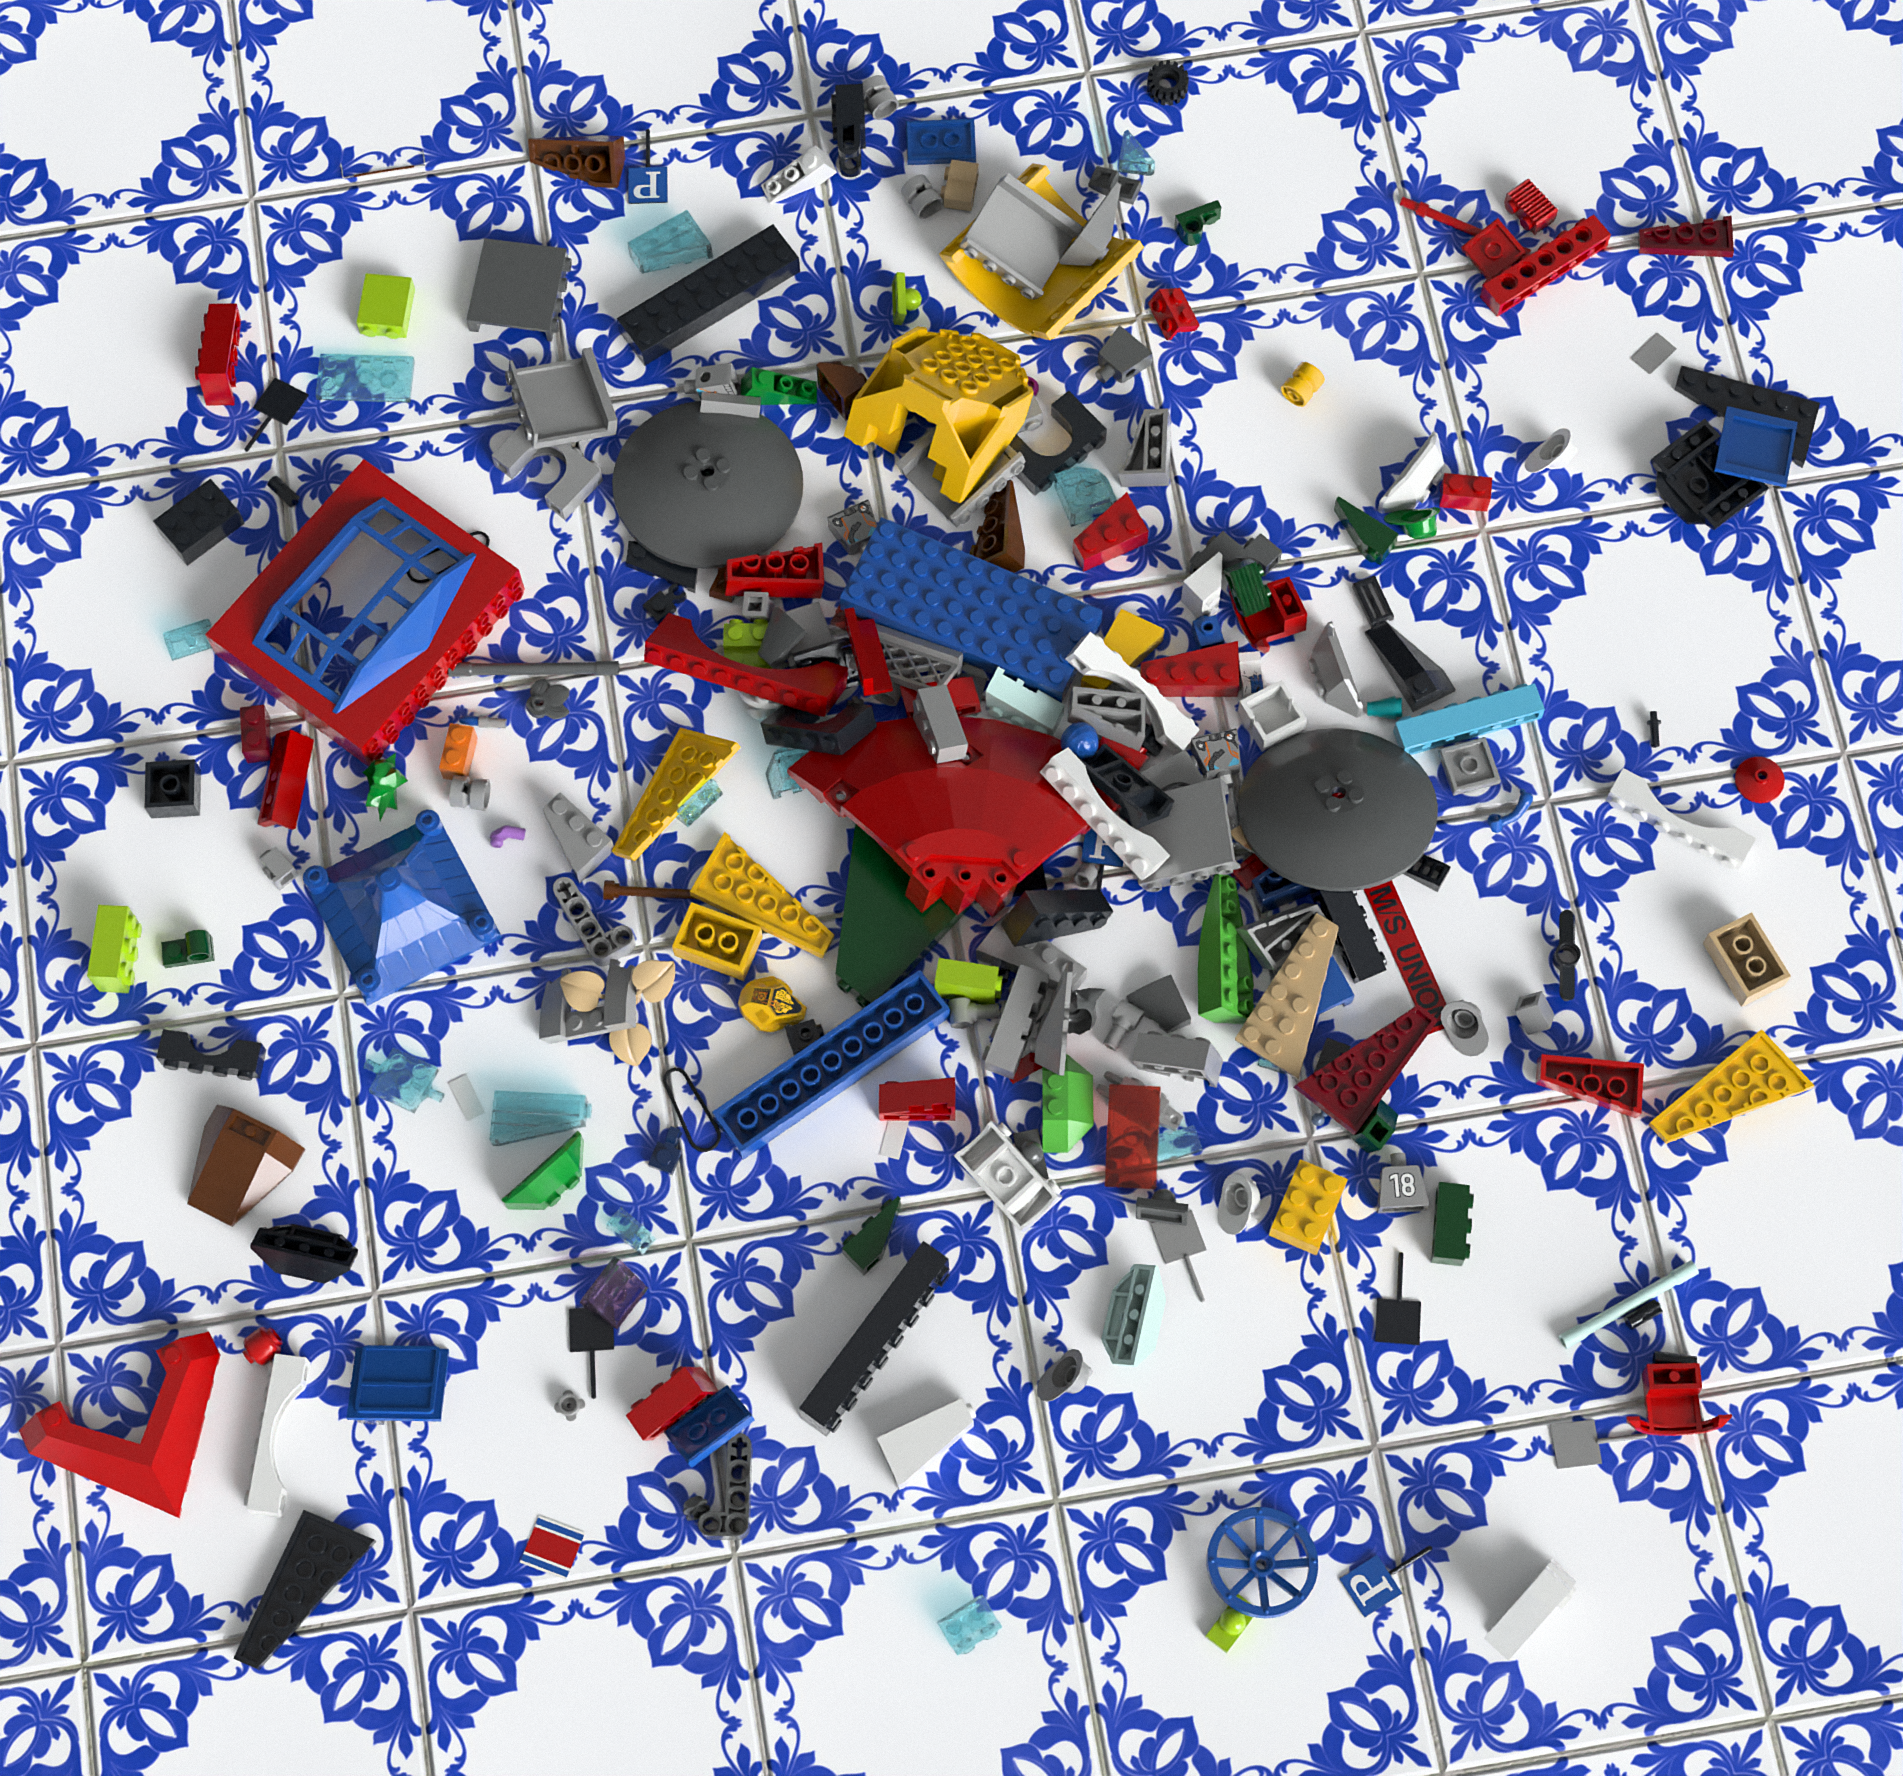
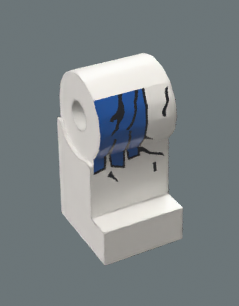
M1260 651L1238 653L1239 680L1243 699L1263 689Z

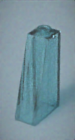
M495 1090L489 1140L492 1146H502L586 1127L587 1119H591L592 1104L588 1103L586 1095Z

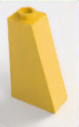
M1121 609L1103 641L1111 651L1120 654L1122 660L1129 667L1136 668L1161 644L1164 638V629ZM1083 675L1081 679V687L1105 690L1113 683L1108 679L1097 676Z

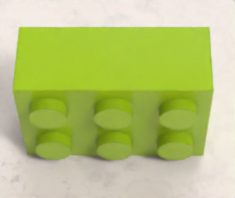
M98 905L87 977L99 992L129 993L130 985L134 984L135 973L133 971V963L138 959V947H136L137 938H140L142 934V925L128 906Z

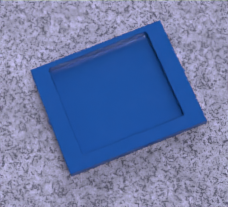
M1727 406L1714 471L1786 488L1798 422Z
M396 1345L356 1347L350 1382L347 1420L441 1422L445 1387L447 1385L449 1349H440L437 1346Z

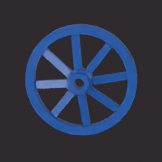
M1251 1507L1231 1514L1216 1528L1207 1548L1206 1567L1214 1590L1227 1605L1244 1615L1267 1619L1280 1617L1294 1611L1308 1598L1318 1576V1555L1309 1533L1293 1517L1272 1508ZM1255 1519V1552L1232 1529L1233 1526L1246 1520ZM1264 1519L1277 1522L1288 1529L1269 1551L1264 1550ZM1224 1534L1248 1560L1217 1557L1218 1546ZM1294 1535L1303 1546L1307 1557L1288 1560H1275L1274 1558ZM1261 1563L1264 1569L1258 1568L1256 1564ZM1218 1567L1248 1570V1573L1229 1590L1219 1574ZM1308 1567L1306 1581L1300 1591L1273 1571ZM1254 1578L1258 1581L1260 1606L1249 1604L1237 1597ZM1266 1578L1270 1579L1293 1598L1283 1604L1270 1606Z

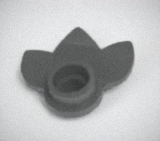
M540 679L530 688L531 697L526 702V709L534 718H543L544 716L551 719L564 718L569 715V711L563 703L567 700L570 690L563 685L550 686L546 679Z

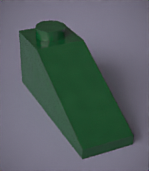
M1338 496L1335 501L1334 512L1365 559L1381 565L1396 545L1399 534Z

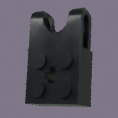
M863 84L835 85L836 94H831L833 141H837L840 173L842 176L851 178L860 175L862 170L861 149H866ZM853 159L856 162V166L852 169L846 168L845 161Z

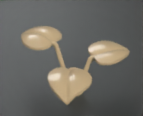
M646 960L635 967L632 974V982L636 987V1005L640 1002L642 993L644 998L651 1003L659 1002L669 994L675 979L674 961ZM575 971L565 975L560 980V985L567 1002L577 1011H591L597 1007L599 998L605 999V994H601L605 987V982L594 972ZM636 1023L635 1028L610 1032L609 1043L619 1059L627 1064L638 1066L650 1050L652 1037L650 1031L643 1024Z

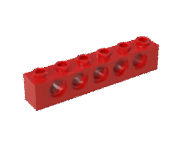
M1595 215L1587 219L1582 218L1572 229L1568 231L1563 230L1550 243L1548 241L1543 243L1536 252L1528 253L1514 266L1509 265L1504 268L1500 275L1495 278H1488L1482 284L1480 298L1498 317L1606 248L1611 234ZM1503 286H1508L1511 289H1505Z

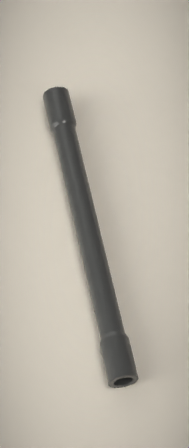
M619 661L562 663L461 662L456 665L453 671L449 668L448 674L449 677L580 674L607 676L619 675L620 667Z

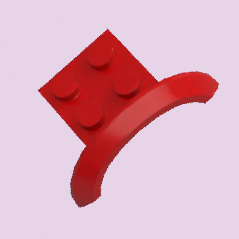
M1290 577L1267 583L1266 585L1272 595V598L1269 599L1271 606L1248 617H1244L1237 612L1228 586L1236 618L1247 641L1254 649L1263 654L1268 653L1270 650L1268 642L1306 631L1307 612Z
M1700 1363L1647 1364L1642 1372L1647 1422L1641 1420L1640 1416H1626V1422L1644 1434L1680 1436L1707 1433L1722 1428L1732 1418V1414L1718 1415L1715 1418L1701 1421L1699 1393L1702 1390Z

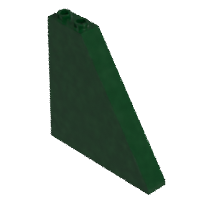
M855 823L835 975L838 988L846 994L850 992L856 997L855 1001L857 1004L865 1008L900 984L972 907L973 903L956 915L939 898L922 913L905 896L910 876L870 835Z

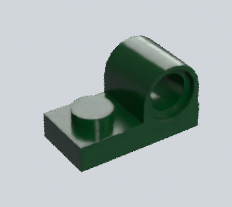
M1218 200L1175 215L1174 228L1184 244L1188 246L1199 244L1202 240L1203 225L1214 224L1220 219L1222 207Z
M192 930L185 933L184 939L161 942L163 966L165 969L215 961L213 937L206 930Z

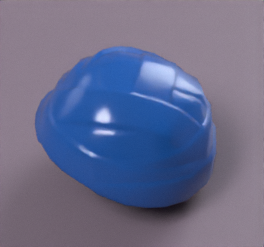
M1077 722L1068 726L1063 732L1060 741L1062 750L1069 748L1083 761L1092 758L1099 745L1096 730L1086 722Z

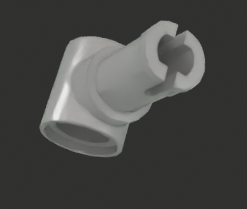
M955 998L948 1002L950 1026L952 1028H968L974 1022L981 1019H999L998 1003L976 1005L975 1002L971 1003V1000L968 998Z
M1122 999L1112 1015V1019H1114L1112 1022L1113 1027L1104 1040L1103 1045L1116 1051L1125 1034L1137 1028L1145 1011Z

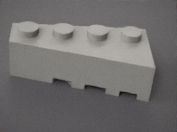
M1020 964L1017 975L1011 982L1009 997L1001 1007L1000 1015L1002 1016L999 1024L995 1023L992 1030L991 1038H993L991 1046H986L982 1056V1060L985 1061V1070L1014 1079L1048 992V973Z

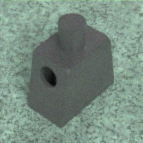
M1118 326L1098 353V364L1101 368L1095 372V375L1102 383H1105L1111 377L1119 383H1125L1152 364V352L1122 326Z

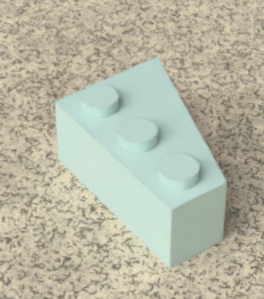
M998 667L986 689V710L988 713L996 718L1003 717L1010 720L1013 725L1054 736L1064 716L1065 705L1040 690H1037L1036 693L1023 686L1024 681L1019 678L1016 682L1003 675L1005 670Z

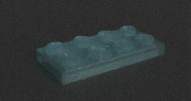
M320 354L315 396L317 400L411 403L415 365L414 356Z

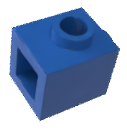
M1203 615L1192 622L1191 631L1197 650L1224 644V638L1216 615L1210 617Z

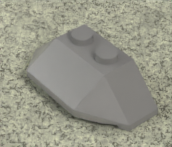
M1331 621L1326 624L1312 650L1311 658L1308 660L1311 674L1315 673L1318 680L1316 681V688L1318 694L1323 695L1325 703L1358 718L1362 715L1363 704L1333 622Z

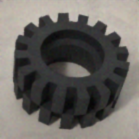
M1166 60V64L1160 61L1158 66L1156 64L1153 65L1152 70H1149L1147 78V92H1149L1150 98L1154 97V102L1156 103L1161 100V105H1165V102H1169V106L1173 105L1174 100L1176 103H1179L1180 98L1184 99L1188 91L1189 77L1187 70L1184 71L1183 65L1178 67V62L1174 61L1173 65L1170 64V60ZM1164 78H1170L1175 80L1177 84L1174 87L1166 88L1161 86L1159 81Z

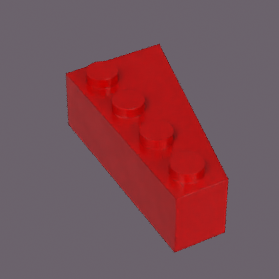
M237 303L209 304L208 312L204 313L203 317L205 330L201 331L202 348H198L199 366H195V378L200 381L206 406L235 405V397L231 387H236L234 366H238L237 347H239L240 313Z
M822 542L815 543L814 546L803 548V546L794 547L791 551H772L769 555L758 556L756 554L728 559L724 573L725 596H744V592H768L769 597L821 599L824 587Z

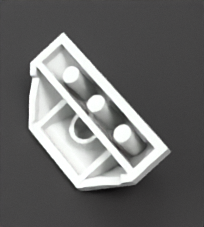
M1432 432L1381 498L1378 512L1382 514L1415 509L1419 502L1424 503L1431 492L1429 489L1432 485L1437 486L1444 476L1442 473L1444 461L1438 433Z

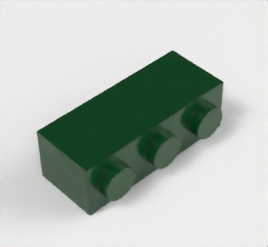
M1447 1182L1438 1183L1435 1197L1431 1263L1462 1266L1465 1259H1469L1471 1245L1466 1243L1467 1234H1471L1472 1218H1468V1209H1472L1474 1203V1194L1470 1193V1185Z

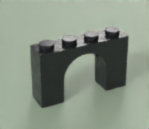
M1070 391L1051 404V416L1068 432L1072 439L1065 451L1053 456L1040 455L1034 452L1017 434L1009 444L1017 453L1020 451L1026 461L1023 470L1015 476L1035 496L1041 491H1047L1057 478L1066 476L1072 466L1076 463H1082L1094 449L1098 450L1106 442L1107 428ZM1004 451L1003 453L1011 460L1008 454Z
M853 702L833 718L819 723L816 722L820 719V716L786 705H782L760 723L767 745L841 756L877 727L872 705Z

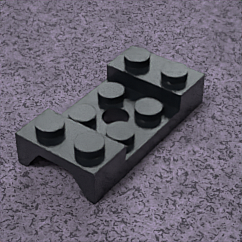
M1103 744L1092 758L1085 761L1080 759L1086 767L1091 783L1122 807L1119 816L1130 826L1139 829L1169 816L1175 801L1108 745Z

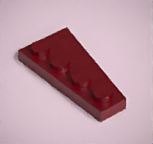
M1732 215L1724 216L1723 220L1713 221V218L1704 219L1702 223L1696 224L1684 222L1680 223V226L1677 227L1664 225L1639 229L1638 252L1639 254L1732 258L1734 253Z

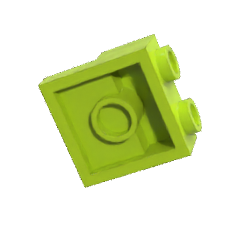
M732 619L729 621V624H724V657L749 666L772 669L758 656L759 648L769 624L768 621L756 619L753 623H744L740 619Z

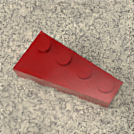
M1238 641L1142 662L1140 675L1147 683L1153 684L1163 697H1237L1239 690Z
M1541 1054L1537 1059V1085L1633 1118L1641 1115L1644 1063Z

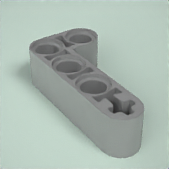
M561 877L555 881L553 891L557 902L596 965L605 967L610 965V959L618 960L634 950L636 941L630 927L620 925L604 933L572 879ZM564 889L570 893L571 899L568 900L565 893L562 892ZM574 909H583L580 915L571 914ZM589 928L596 930L590 936L583 934ZM622 936H627L630 938L624 944L617 942L618 939ZM601 948L608 950L603 956L596 955V952Z

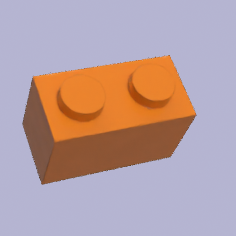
M449 724L439 765L443 779L452 780L454 775L469 777L478 739L474 727Z

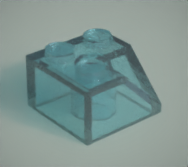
M1077 466L1056 473L1054 476V488L1071 527L1098 518L1117 501L1108 478L1098 469Z

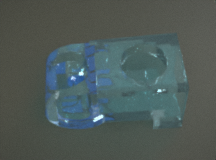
M622 1207L606 1223L607 1230L641 1255L656 1240L642 1224Z

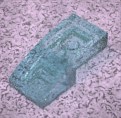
M1194 1125L1173 1133L1165 1132L1144 1140L1152 1165L1203 1151Z

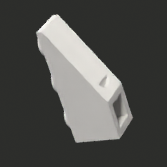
M814 146L761 184V187L769 203L773 204L819 186L837 173L829 155L817 146Z

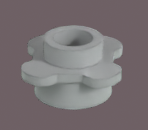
M566 1390L559 1399V1402L555 1403L554 1410L556 1413L565 1415L567 1421H574L579 1410L585 1408V1401L582 1398L578 1399L571 1390ZM569 1403L572 1404V1407H571V1408H568V1407H567V1405H568Z

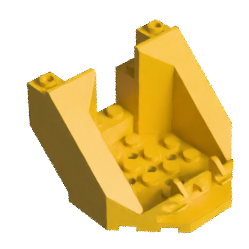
M917 326L892 340L890 349L853 400L844 437L861 447L873 442L890 453L895 454L898 450L908 411L919 414L928 422L937 425L928 453V458L936 462L932 477L942 482L940 493L946 495L952 501L961 503L978 491L1023 425L1034 392L1032 387H1029L1027 384L1028 376L1025 369L1020 366V356L981 333H971V336H962L955 330L940 329L939 333L927 332L926 327Z

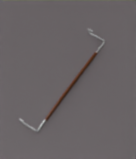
M422 150L424 160L423 165H412L392 169H385L362 174H356L348 177H343L342 164L340 163L342 178L345 179L350 177H358L381 172L425 166L424 150Z

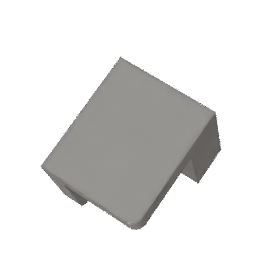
M1539 991L1519 997L1515 1013L1526 1033L1530 1035L1550 1029L1554 1019V1012L1543 992Z

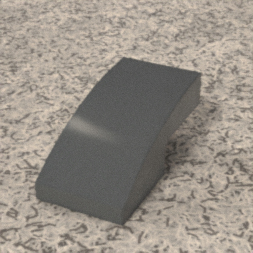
M1096 166L1088 183L1091 189L1106 196L1118 182L1121 184L1118 201L1132 205L1142 187L1141 181L1119 176L1118 170Z

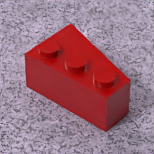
M955 1077L909 1082L887 1081L885 1084H879V1121H956Z

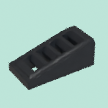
M1423 854L1418 862L1422 863L1418 871L1413 870L1416 865L1415 863L1403 874L1438 892L1449 874L1451 866ZM1426 866L1430 868L1427 875L1422 874ZM1434 871L1439 872L1436 879L1431 877Z

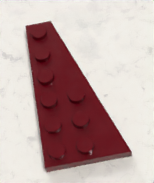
M1418 1004L1372 1036L1296 1084L1293 1088L1354 1135L1435 1026L1438 1019Z

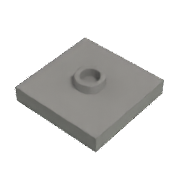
M1486 737L1438 750L1453 796L1500 784L1501 779Z

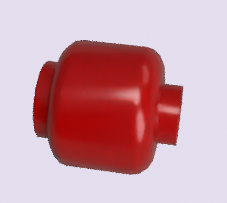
M259 1327L244 1339L243 1345L245 1350L242 1353L249 1363L253 1364L256 1362L264 1366L274 1359L275 1354L281 1353L280 1345L283 1342L273 1328Z

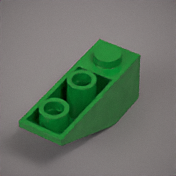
M752 367L741 378V396L761 397V405L816 404L817 381Z

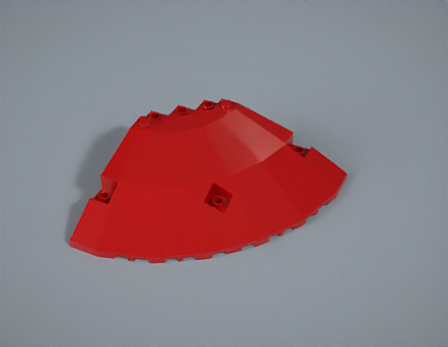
M958 716L968 742L966 755L969 756L968 760L959 759L937 764L933 756L930 755L928 747L913 718L876 722L877 727L842 756L809 751L787 769L789 776L803 790L807 788L820 803L825 802L838 817H849L910 876L905 896L922 913L939 898L956 915L960 914L976 900L993 918L1011 902L1019 882L1077 835H1085L1092 829L1040 773L1053 756L1063 751L1060 743L1061 740L1048 734L996 719ZM1092 783L1100 798L1113 812H1117L1122 808ZM842 794L845 796V799L839 800L836 795Z

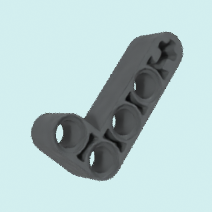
M738 1433L728 1440L725 1512H707L699 1518V1530L703 1537L708 1540H743L750 1532L753 1448L749 1437L745 1434ZM739 1442H743L745 1446L742 1448L743 1460L738 1459V1452L734 1448L738 1447ZM744 1468L746 1475L742 1479L733 1478L732 1474L735 1469ZM736 1494L745 1496V1502L740 1506H735L731 1503L733 1496ZM709 1520L718 1522V1527L713 1532L704 1530V1525ZM740 1520L745 1524L743 1530L737 1533L731 1531V1524L734 1521Z

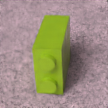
M365 274L356 322L360 334L368 337L387 336L391 339L407 338L415 294L412 277Z
M944 958L938 959L934 982L935 990L941 998L950 1000L968 998L971 1000V1003L995 1004L996 998L1001 999L1003 976H999V967Z

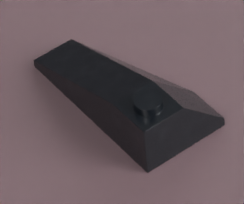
M1385 621L1365 631L1366 637L1412 712L1455 692L1456 689L1445 671L1388 622Z

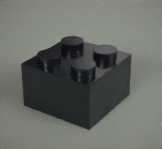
M195 759L145 762L144 808L151 819L200 816L201 769Z

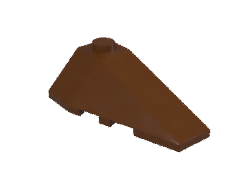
M600 135L528 139L531 163L552 171L562 172L569 175L570 178L580 179L594 187L617 188L619 186L625 162L624 136Z
M1010 479L1001 491H996L989 497V501L983 511L986 517L983 525L978 526L976 533L979 537L976 545L971 546L970 555L1015 573L1025 567V545L1014 483Z

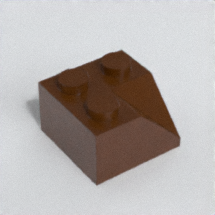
M840 361L819 362L816 364L818 388L846 421L849 418L853 400L867 379L862 372L858 373L854 367L845 366Z

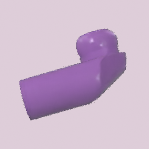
M504 825L490 834V845L494 848H501L503 841L508 838L523 841L526 829Z

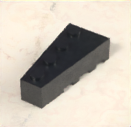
M1317 890L1310 896L1313 902L1319 901L1320 909L1326 918L1339 927L1335 944L1343 949L1340 952V956L1354 984L1386 971V957L1382 951H1378L1375 944L1377 942L1376 934L1372 928L1369 929L1365 921L1367 919L1366 911L1356 900L1357 891Z

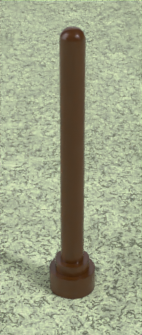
M614 880L604 881V900H614V898H619V896L696 898L690 896L691 889L620 886V883H615Z

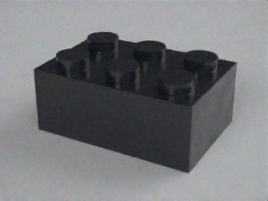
M211 478L153 520L159 534L187 566L245 524L239 510Z

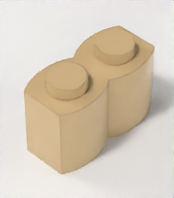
M951 160L950 167L946 166L944 180H947V184L942 186L940 194L944 200V208L972 211L979 175V163Z

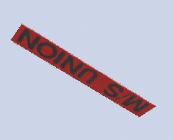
M1393 881L1364 889L1414 1005L1417 1006L1419 1004L1438 1019L1429 1034L1445 1029L1441 1021V1011L1447 1004Z

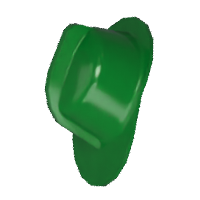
M1431 507L1394 511L1384 516V521L1389 524L1400 525L1404 533L1411 538H1429L1437 534L1436 515L1440 512V508Z

